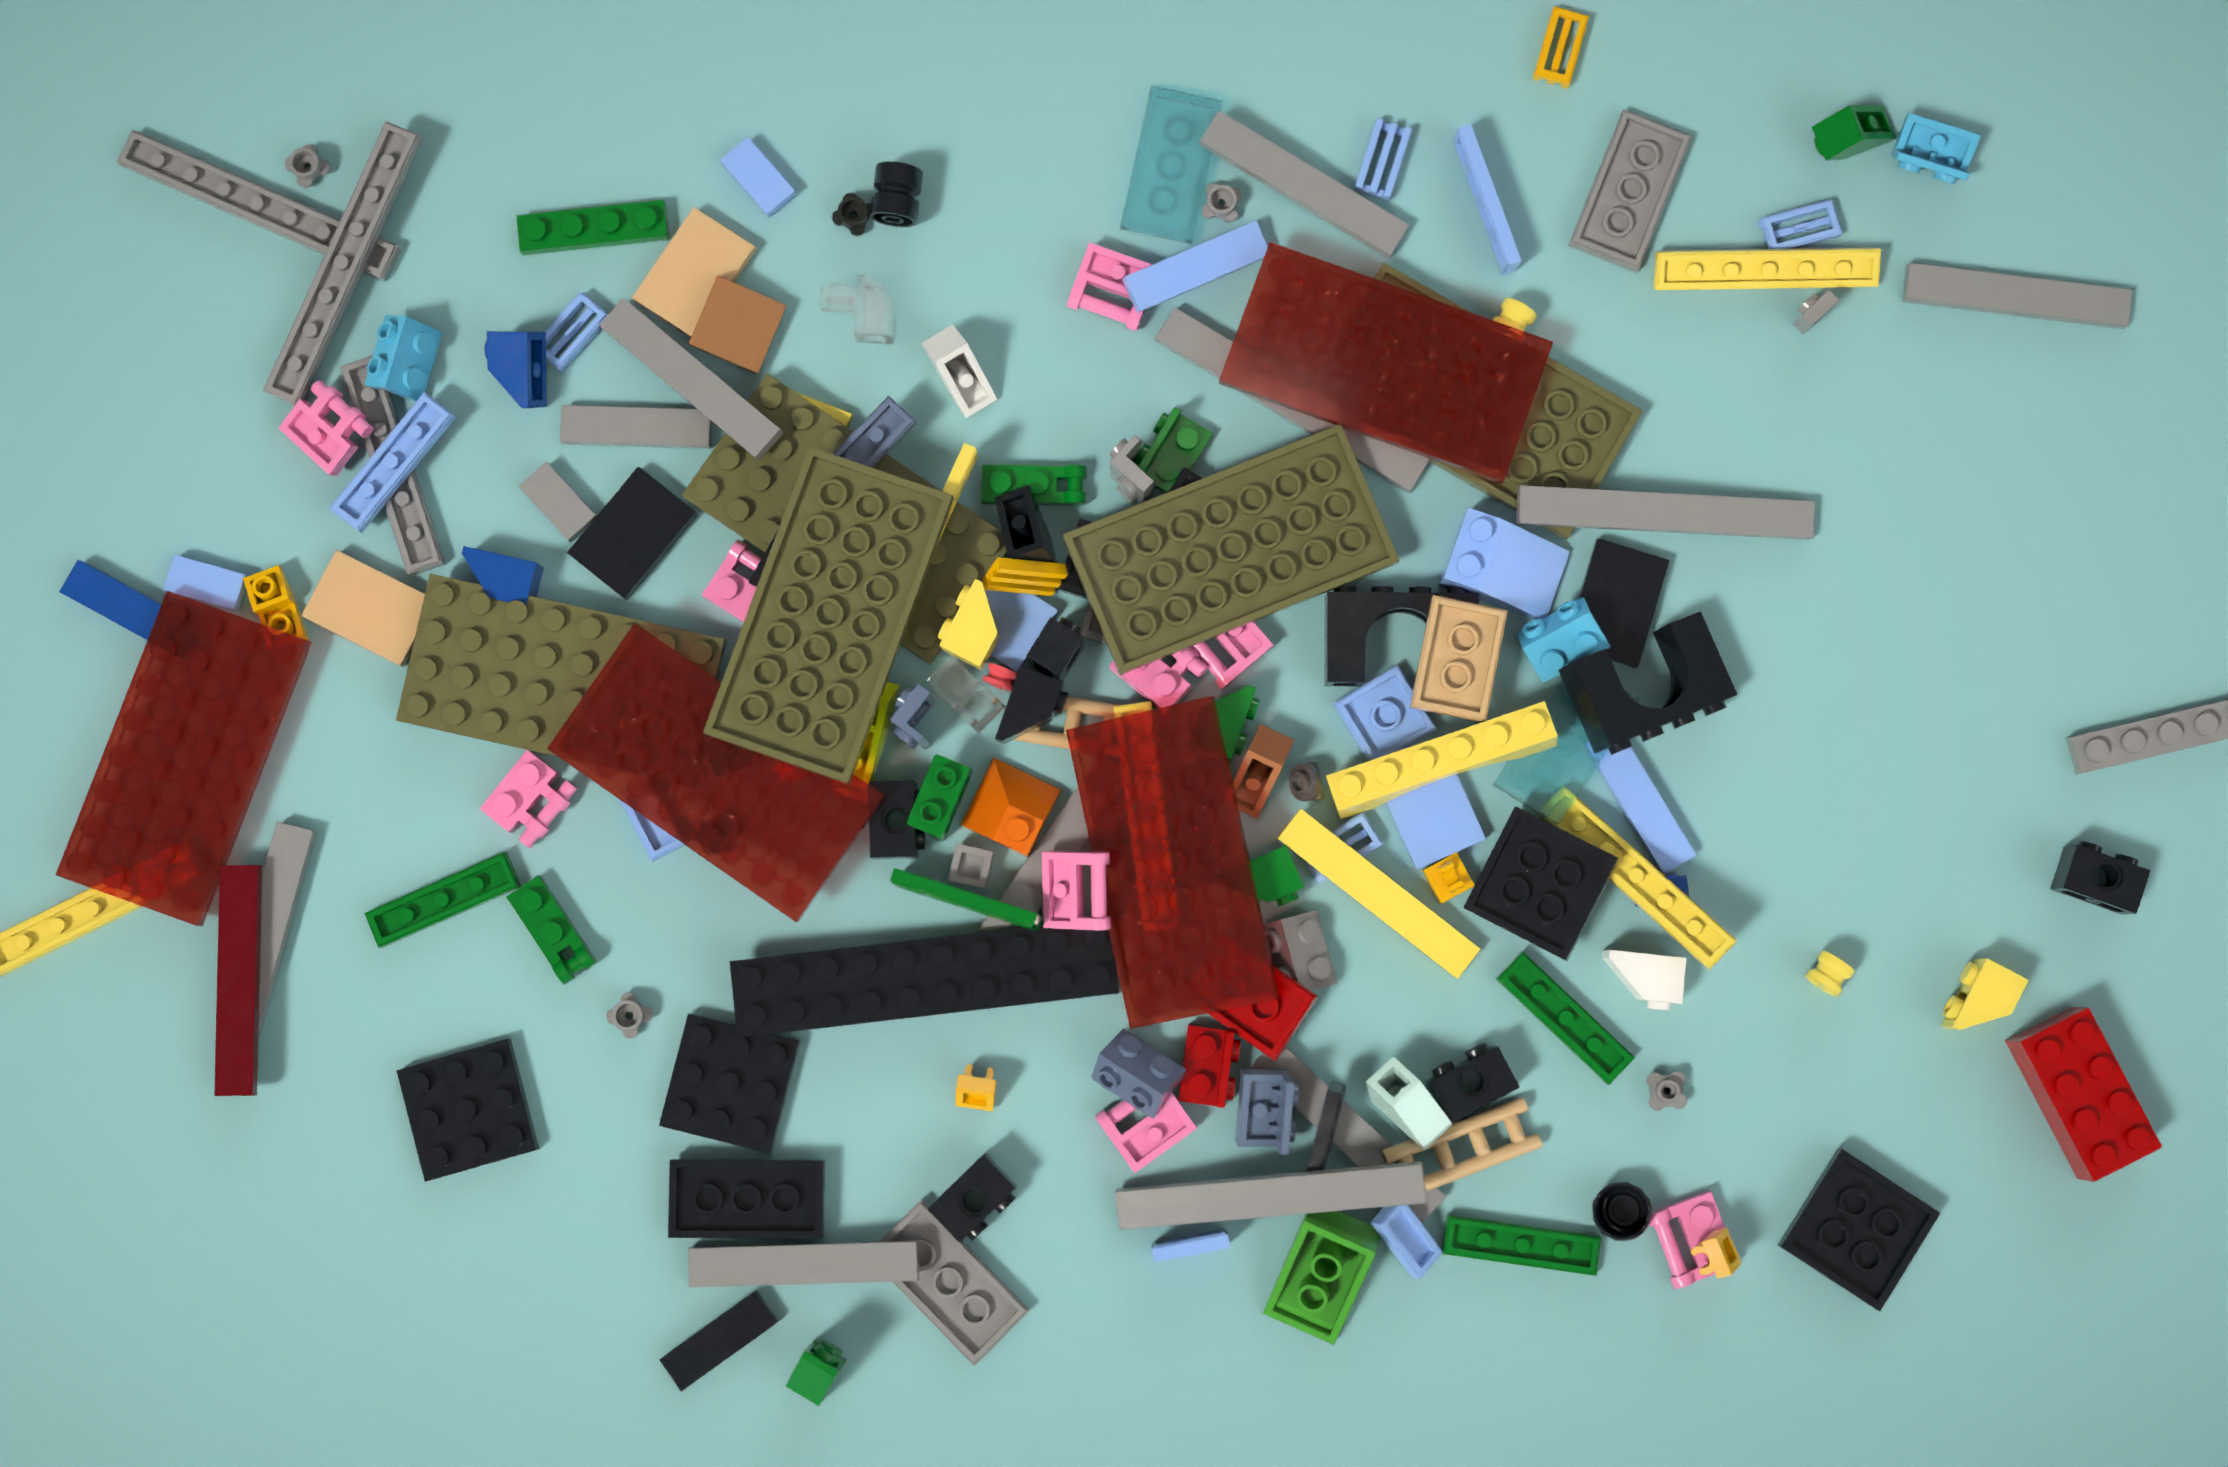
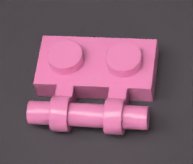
M318 380L311 387V391L318 397L313 405L306 400L299 399L278 429L326 473L338 476L358 449V446L349 439L353 431H356L361 437L366 438L372 433L373 426L366 421V415L357 407H350L343 400V394L334 386L328 387L322 380ZM331 410L341 418L336 426L326 418Z
M1191 647L1172 655L1177 662L1171 668L1162 660H1158L1120 676L1114 661L1109 664V668L1113 673L1147 701H1151L1152 705L1166 716L1191 689V684L1182 676L1190 670L1199 678L1205 673L1208 666L1198 658L1199 653Z
M526 750L481 806L480 810L510 833H513L517 826L523 823L527 829L518 840L528 848H531L539 837L543 839L549 832L548 826L560 811L565 812L571 804L569 799L578 788L565 780L556 791L550 785L559 773L533 752ZM543 795L548 800V803L534 817L529 811Z

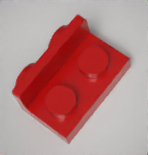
M1188 1025L1183 1067L1186 1068V1072L1180 1081L1179 1102L1225 1108L1226 1100L1233 1101L1236 1078L1229 1077L1231 1062L1238 1063L1241 1040L1234 1039L1235 1031Z

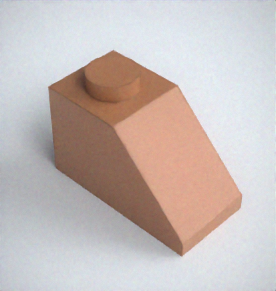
M1260 724L1223 803L1258 819L1284 765L1294 739Z

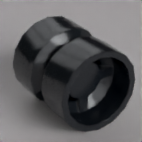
M886 161L876 164L874 188L879 192L875 193V196L871 199L869 218L877 223L893 227H913L916 225L919 202L914 197L921 194L923 171L918 167L901 162Z

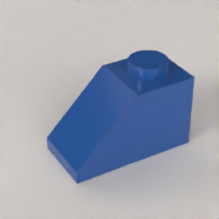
M487 331L484 352L487 358V369L521 408L547 407L546 332Z
M463 546L462 555L491 599L508 603L518 600L527 605L529 596L537 597L544 569L541 565L532 561Z

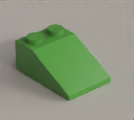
M1340 1211L1304 1214L1263 1314L1334 1345L1376 1255L1381 1236L1372 1225Z

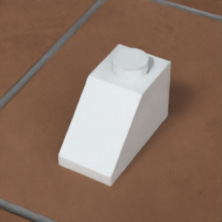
M953 324L921 343L936 372L965 418L997 400L968 343Z
M1603 950L1602 959L1636 1000L1648 1001L1647 1009L1670 1011L1671 1004H1683L1686 958Z

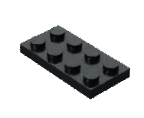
M671 1159L669 1167L668 1238L822 1239L824 1238L825 1160Z

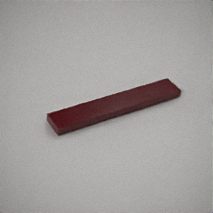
M220 865L214 1096L257 1095L262 896L261 865Z

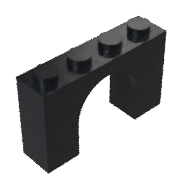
M1340 586L1334 589V592H1327L1325 596L1324 687H1361L1364 685L1366 635L1370 626L1381 617L1393 613H1405L1419 618L1426 624L1433 595L1479 604V593H1469L1468 590L1462 587L1446 588V593H1431V587L1425 586L1410 587L1409 593L1394 592V587L1391 586L1371 587V592H1356L1355 586Z
M1701 611L1669 623L1653 632L1671 676V691L1662 708L1645 707L1634 701L1626 693L1606 649L1573 661L1558 670L1594 754L1605 749H1609L1611 755L1632 747L1630 739L1637 736L1641 737L1642 742L1664 734L1662 726L1672 723L1674 729L1695 721L1693 713L1703 710L1705 716L1711 715L1727 708L1724 701L1738 695Z

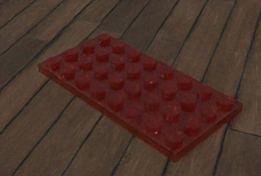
M1270 242L1221 373L1219 384L1325 422L1342 425L1343 428L1503 484L1553 341Z
M167 591L59 864L56 876L187 923L203 926L219 885L220 865H226L312 642Z
M634 623L547 749L793 921L799 922L885 798V795L855 774H853L849 785L705 735L703 731L721 682Z
M1214 696L1066 730L1092 852H1110V864L1106 865L1107 916L1111 917L1109 934L1130 1029L1279 999L1277 981Z

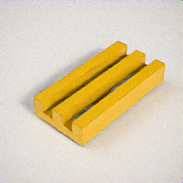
M1553 7L1532 79L1540 81V78L1545 79L1547 83L1552 85L1556 82L1561 84V87L1568 89L1589 19L1588 15ZM1558 17L1564 18L1551 69L1546 70L1544 66ZM1572 21L1578 22L1565 73L1560 74L1558 69Z
M997 557L984 576L983 584L985 590L1053 596L1055 593L1054 587L1059 588L1062 584L1061 579H1065L1068 573L1066 565L1063 563Z

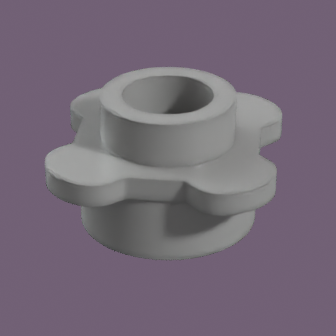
M306 144L302 148L295 150L285 162L286 169L296 175L298 178L297 183L303 188L311 187L315 179L320 175H327L330 171L329 163L318 156V150L312 144ZM310 163V168L305 169V164Z
M1217 183L1209 184L1205 190L1207 201L1201 210L1203 216L1207 219L1213 217L1222 218L1227 223L1234 222L1238 216L1236 205L1241 199V191L1237 187L1218 185ZM1224 200L1225 204L1223 206H1220L1218 204V201Z
M624 993L621 996V1002L614 1009H610L607 1012L606 1018L608 1023L614 1024L623 1031L624 1037L635 1038L642 1024L652 1019L653 1012L650 1007L642 1006L637 1001L634 993ZM628 1012L633 1013V1017L631 1019H628L626 1017V1014Z
M1673 1071L1670 1075H1660L1656 1072L1651 1073L1647 1078L1651 1097L1648 1101L1649 1106L1656 1111L1670 1106L1676 1109L1684 1108L1687 1104V1098L1683 1095L1682 1087L1685 1082L1684 1075L1679 1071ZM1665 1087H1668L1670 1089V1093L1668 1095L1664 1094L1663 1092Z

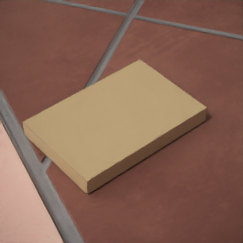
M693 207L632 296V299L691 338L717 275L735 283L757 249L745 239Z
M336 550L301 616L404 667L412 652L425 594Z
M1433 595L1431 597L1409 708L1480 723L1485 722L1508 610Z

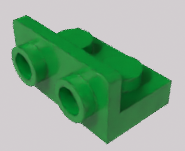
M1174 407L1170 415L1165 412L1161 415L1153 432L1158 434L1151 447L1147 444L1143 445L1134 461L1154 481V487L1164 493H1168L1184 467L1189 470L1193 469L1213 435L1210 431L1181 415L1182 410Z
M935 755L908 817L907 824L928 833L930 836L945 841L972 776V769L943 756Z

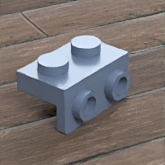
M919 683L913 690L908 687L900 695L895 703L898 710L890 718V721L896 727L893 733L897 738L913 750L917 745L926 750L930 743L915 730V727L936 701L932 694Z
M1123 1028L1099 1053L1091 1077L1103 1088L1131 1104L1135 1109L1143 1112L1150 1118H1155L1160 1111L1163 1100L1183 1079L1186 1068Z
M1241 1069L1235 1137L1238 1147H1276L1280 1155H1288L1289 1142H1294L1296 1136L1295 1121L1291 1118L1292 1107L1298 1105L1299 1088L1298 1084L1293 1082L1286 1069Z

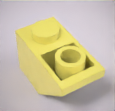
M975 579L971 587L965 585L956 600V605L960 608L953 620L950 618L946 619L939 631L938 638L942 640L939 646L943 651L982 671L999 640V634L983 583Z
M1988 958L1974 959L1973 962H1969L1960 975L1959 981L1962 982V985L1957 995L1951 996L1943 1009L1942 1014L1945 1016V1019L1941 1026L1949 1030H1961L2011 1015L2029 980Z

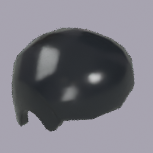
M1611 1183L1605 1186L1593 1200L1594 1223L1603 1235L1614 1241L1636 1239L1644 1233L1651 1222L1652 1206L1650 1199L1641 1188L1631 1183Z

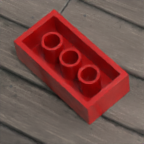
M2071 1007L2005 1040L2077 1179L2096 1182L2162 1148L2157 1135L2089 1007Z

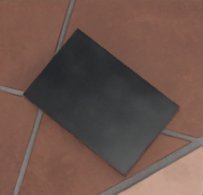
M638 466L567 553L627 601L698 514Z
M1597 538L1578 599L1583 597L1586 600L1592 615L1607 638L1610 648L1606 650L1611 661L1637 668L1670 560Z

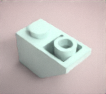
M1394 1056L1366 1081L1371 1102L1424 1151L1452 1126L1449 1118L1422 1082Z

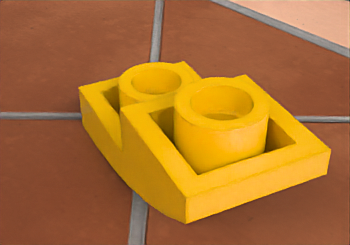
M279 565L243 578L252 610L259 616L270 651L276 653L309 640L294 595Z

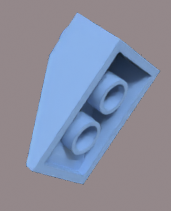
M1468 507L1462 516L1439 586L1445 588L1462 587L1468 590L1469 593H1479V599L1534 619H1543L1549 614L1570 551L1506 520Z

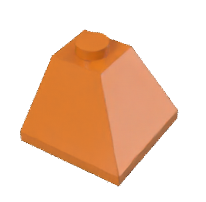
M993 757L961 826L1029 858L1061 793V789Z

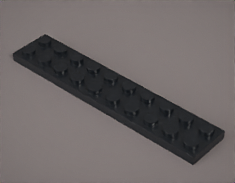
M1041 925L1037 931L1026 928H1014L729 961L737 1038L1119 993L1112 927L1109 930L1043 928V925Z

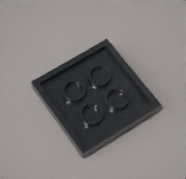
M1515 806L1463 908L1568 961L1620 858Z
M688 1014L659 1126L769 1154L772 1153L800 1041L775 1034L737 1038L736 1025Z
M511 1039L501 1040L396 1070L425 1182L539 1150Z
M1837 1148L1777 1246L1875 1310L1881 1311L1941 1213L1848 1152Z

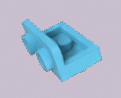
M1907 112L1891 156L1900 160L1898 167L1919 173L1921 167L1935 171L1934 178L1955 184L1957 178L1968 180L1970 173L1967 170L1981 134Z
M386 315L377 332L378 340L373 357L367 365L365 385L370 388L384 389L416 402L426 390L442 332L407 316Z
M1583 597L1576 601L1570 600L1563 603L1557 608L1556 612L1543 619L1538 618L1528 622L1517 633L1523 651L1543 683L1560 675L1558 670L1573 661L1610 648L1607 638Z

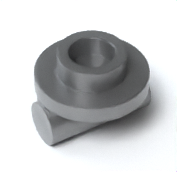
M1317 762L1296 765L1290 773L1289 787L1293 796L1299 801L1311 802L1324 799Z

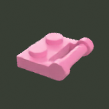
M1089 242L1071 290L1067 307L1077 311L1079 308L1111 318L1127 324L1126 328L1137 332L1144 311L1137 313L1134 305L1132 310L1084 294L1088 284L1131 299L1122 279L1152 264Z
M738 539L731 546L726 559L702 593V596L744 623L756 587L749 584V580L734 571L740 562L755 571L762 558L748 550L749 545Z
M1252 622L1215 637L1236 661L1229 668L1223 664L1205 642L1191 648L1199 653L1198 658L1208 666V669L1217 678L1214 682L1223 690L1269 651L1273 644L1258 626Z
M1051 850L1042 852L1043 928L1111 929V917L1107 916L1106 865L1110 864V852ZM1083 865H1091L1092 917L1084 916Z
M1172 1092L1163 1100L1165 1103L1161 1105L1160 1111L1155 1118L1146 1116L1123 1134L1120 1133L1116 1124L1136 1110L1131 1104L1123 1100L1106 1112L1103 1109L1095 1115L1101 1127L1134 1173L1197 1129Z
M1710 1191L1652 1211V1219L1649 1225L1654 1226L1672 1272L1669 1278L1674 1289L1686 1287L1715 1274L1714 1271L1708 1275H1701L1699 1272L1703 1265L1710 1263L1705 1253L1692 1255L1696 1266L1689 1269L1686 1268L1669 1224L1671 1219L1678 1218L1690 1252L1711 1232L1725 1228Z

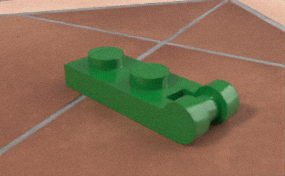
M982 465L981 502L982 504H995V497L1029 485L1038 505L1083 506L1086 505V492H1083V480L1087 478V467L1083 465ZM1057 480H1068V491L1057 492Z
M537 875L506 896L551 964L555 975L564 985L575 978L574 974L582 968L587 970L597 963L592 952L542 876ZM571 946L575 955L565 962L560 953Z

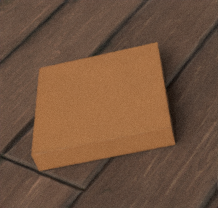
M717 275L688 345L758 375L787 305Z

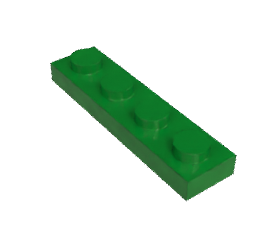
M664 200L517 215L519 250L523 256L669 240L667 208Z

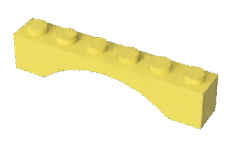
M1543 701L1326 775L1341 820L1374 809L1407 792L1446 777L1490 764L1521 759L1556 747L1558 735L1546 703Z

